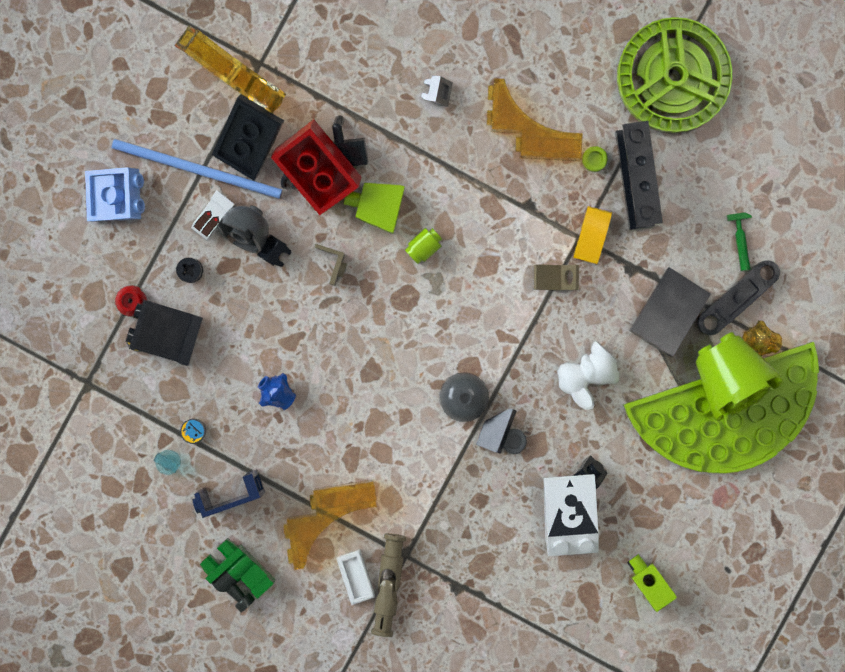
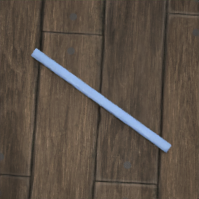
M114 139L112 143V149L280 199L282 189Z

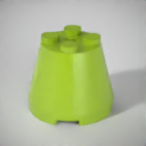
M733 332L723 336L720 339L721 343L714 347L708 345L698 351L699 356L696 360L708 404L716 421L724 419L723 414L728 413L733 416L765 398L764 396L769 393L768 390L771 386L775 390L784 382L779 373L740 336H735Z

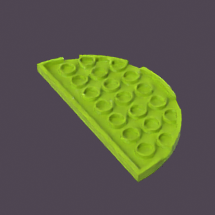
M810 342L764 357L763 359L779 373L784 381L783 384L775 390L771 386L768 390L769 393L764 396L765 398L733 416L728 413L723 414L724 419L721 421H716L711 413L701 379L625 403L623 407L632 426L640 437L658 454L675 464L691 470L708 473H732L750 469L775 457L778 452L796 438L807 422L817 395L819 364L814 342Z

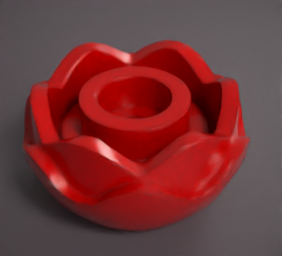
M134 285L125 286L118 291L115 305L120 313L131 317L134 314L137 303L142 304L143 299L147 300V297L139 287Z

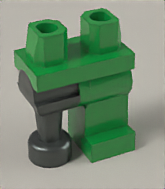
M227 538L217 547L226 558L219 563L210 554L200 565L207 574L205 579L219 592H227L237 601L235 607L242 613L255 601V598L250 593L244 595L237 586V583L242 580L258 599L274 584L276 579L246 551L242 544L237 546Z

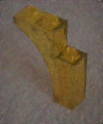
M189 25L174 45L216 79L271 113H274L281 106L286 93L252 71Z
M494 78L493 85H488V100H492V110H487L486 125L491 126V132L519 133L520 137H516L515 152H519V158L581 160L583 133L557 131L537 123L527 116L515 103L508 91L505 79Z
M374 479L314 488V494L310 495V505L312 510L316 509V513L289 517L287 524L283 525L285 539H290L291 548L287 549L289 564L293 563L294 570L305 568L312 544L328 525L353 511L377 507Z

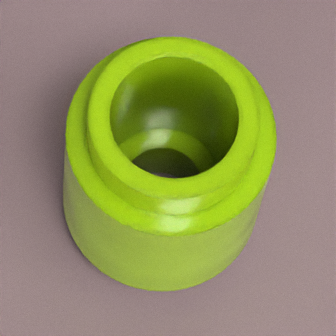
M424 228L408 243L409 246L405 251L417 264L421 261L425 262L442 247L439 243L442 238L433 228L430 231Z

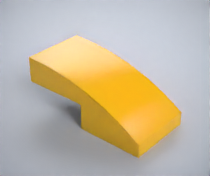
M590 206L587 207L573 258L598 264L612 212Z

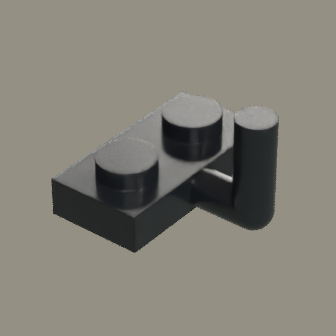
M341 115L336 116L332 125L333 143L352 166L368 165L365 138L344 140L342 127L345 119Z

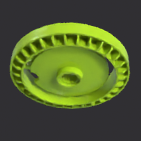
M680 17L663 18L641 28L625 46L617 68L619 94L630 114L639 122L649 121V128L666 133L687 132L710 121L725 104L733 79L730 55L719 36L700 22ZM675 33L676 38L667 39V34ZM682 34L699 41L708 50L715 63L717 81L712 79L711 65L706 54L693 42L683 39ZM660 35L661 41L649 47L639 61L636 76H640L643 79L644 85L635 91L632 81V66L635 56L641 46L650 39ZM669 70L678 71L680 80H671ZM710 86L715 88L713 95L708 94ZM641 94L643 98L646 100L644 104L639 99L638 95ZM703 99L708 101V104L701 111L684 118L664 117L647 108L651 105L662 112L683 113L696 107Z

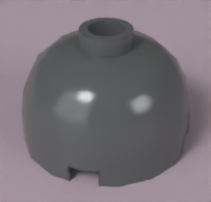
M253 205L250 207L235 206L229 209L217 225L222 236L225 238L228 235L235 239L232 244L252 253H256L258 250L260 252L269 236V225L263 216V212Z
M468 372L456 373L448 377L439 393L440 405L444 413L451 419L459 422H470L479 418L486 410L489 402V393L485 383L477 375Z

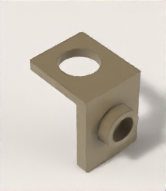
M315 244L316 249L338 255L329 283L335 286L338 276L343 278L347 266V263L343 262L345 253Z
M534 265V290H579V265ZM569 271H571L573 274V281L571 284H569L567 280Z

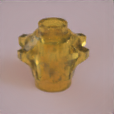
M758 320L755 327H750L742 336V339L760 356L770 354L771 352L777 353L782 345L781 335L770 330L765 322Z

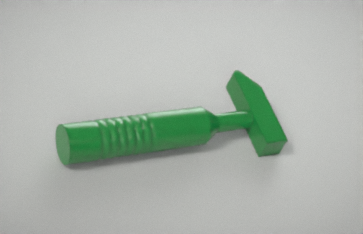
M746 212L727 215L728 221L736 220L737 231L735 236L741 271L751 269L746 234L742 230L741 219L752 218V215Z

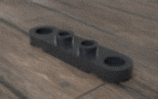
M770 260L761 261L700 314L697 321L699 330L706 335H716L766 292L768 288L776 283L780 276L778 265ZM764 266H769L773 270V276L769 280H765L760 276V270ZM710 315L714 316L717 320V326L713 330H708L704 326V319Z

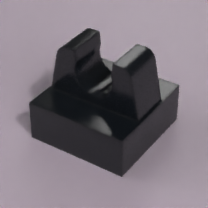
M270 234L257 256L273 266L283 267L284 263L279 260L282 252L290 255L291 250L286 246L287 244Z

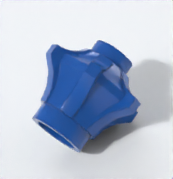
M284 373L271 378L265 376L258 384V388L261 390L259 405L262 407L275 406L286 410L296 398V394L292 392L288 385L287 375Z

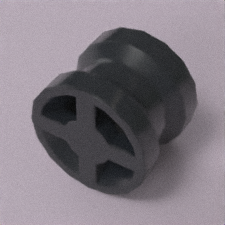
M190 257L180 260L176 267V274L179 279L187 283L199 281L204 273L201 262Z

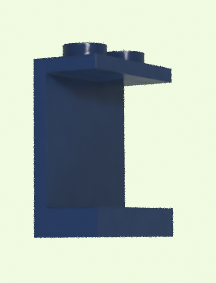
M258 470L250 471L243 476L248 493L212 506L206 487L197 491L194 494L195 499H192L196 513H201L202 518L261 498L265 490Z

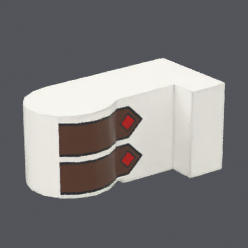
M216 190L210 202L194 221L191 229L208 241L218 230L217 225L229 209L237 205Z

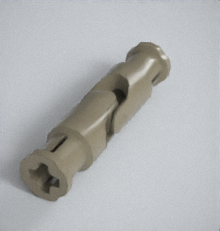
M385 533V551L381 555L378 578L380 593L375 600L374 613H376V619L371 634L381 637H392V621L397 610L396 593L400 587L403 557L401 556L403 542L406 541V536ZM385 570H392L395 573L396 580L394 578H383Z

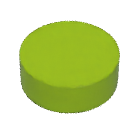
M598 146L588 148L582 156V164L590 172L602 170L608 161L607 153Z

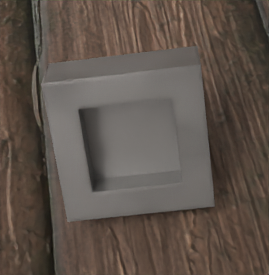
M432 76L431 79H426L424 84L430 86L429 93H422L421 97L439 106L448 107L453 82L441 76Z

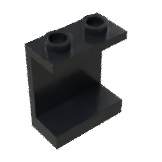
M144 299L142 304L137 303L133 318L137 319L135 328H129L125 341L130 343L129 349L149 353L188 366L203 318Z

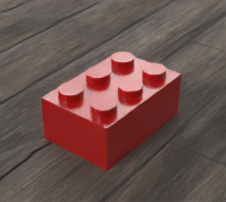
M315 119L276 147L271 156L272 160L319 216L356 190L361 182V175Z

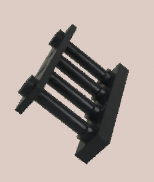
M649 121L622 124L623 130L615 131L628 227L629 230L654 227L655 224L663 223Z

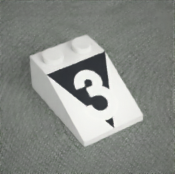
M594 474L544 478L545 540L548 556L599 553Z

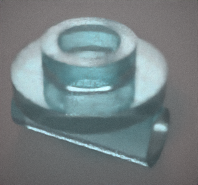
M173 450L158 452L153 460L158 471L165 475L176 473L181 465L180 456Z

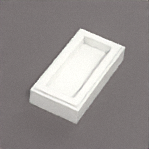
M358 549L336 556L351 605L375 598L361 550Z

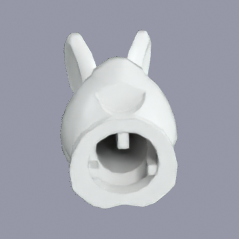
M595 340L591 347V354L583 355L580 364L566 362L560 365L557 371L559 388L563 392L572 395L573 400L579 407L585 410L593 409L594 399L587 387L589 384H616L619 381L620 374L617 370V360Z

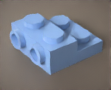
M127 167L85 171L87 221L141 219V213L145 210V203L140 198V188L144 185V178L139 173V169Z

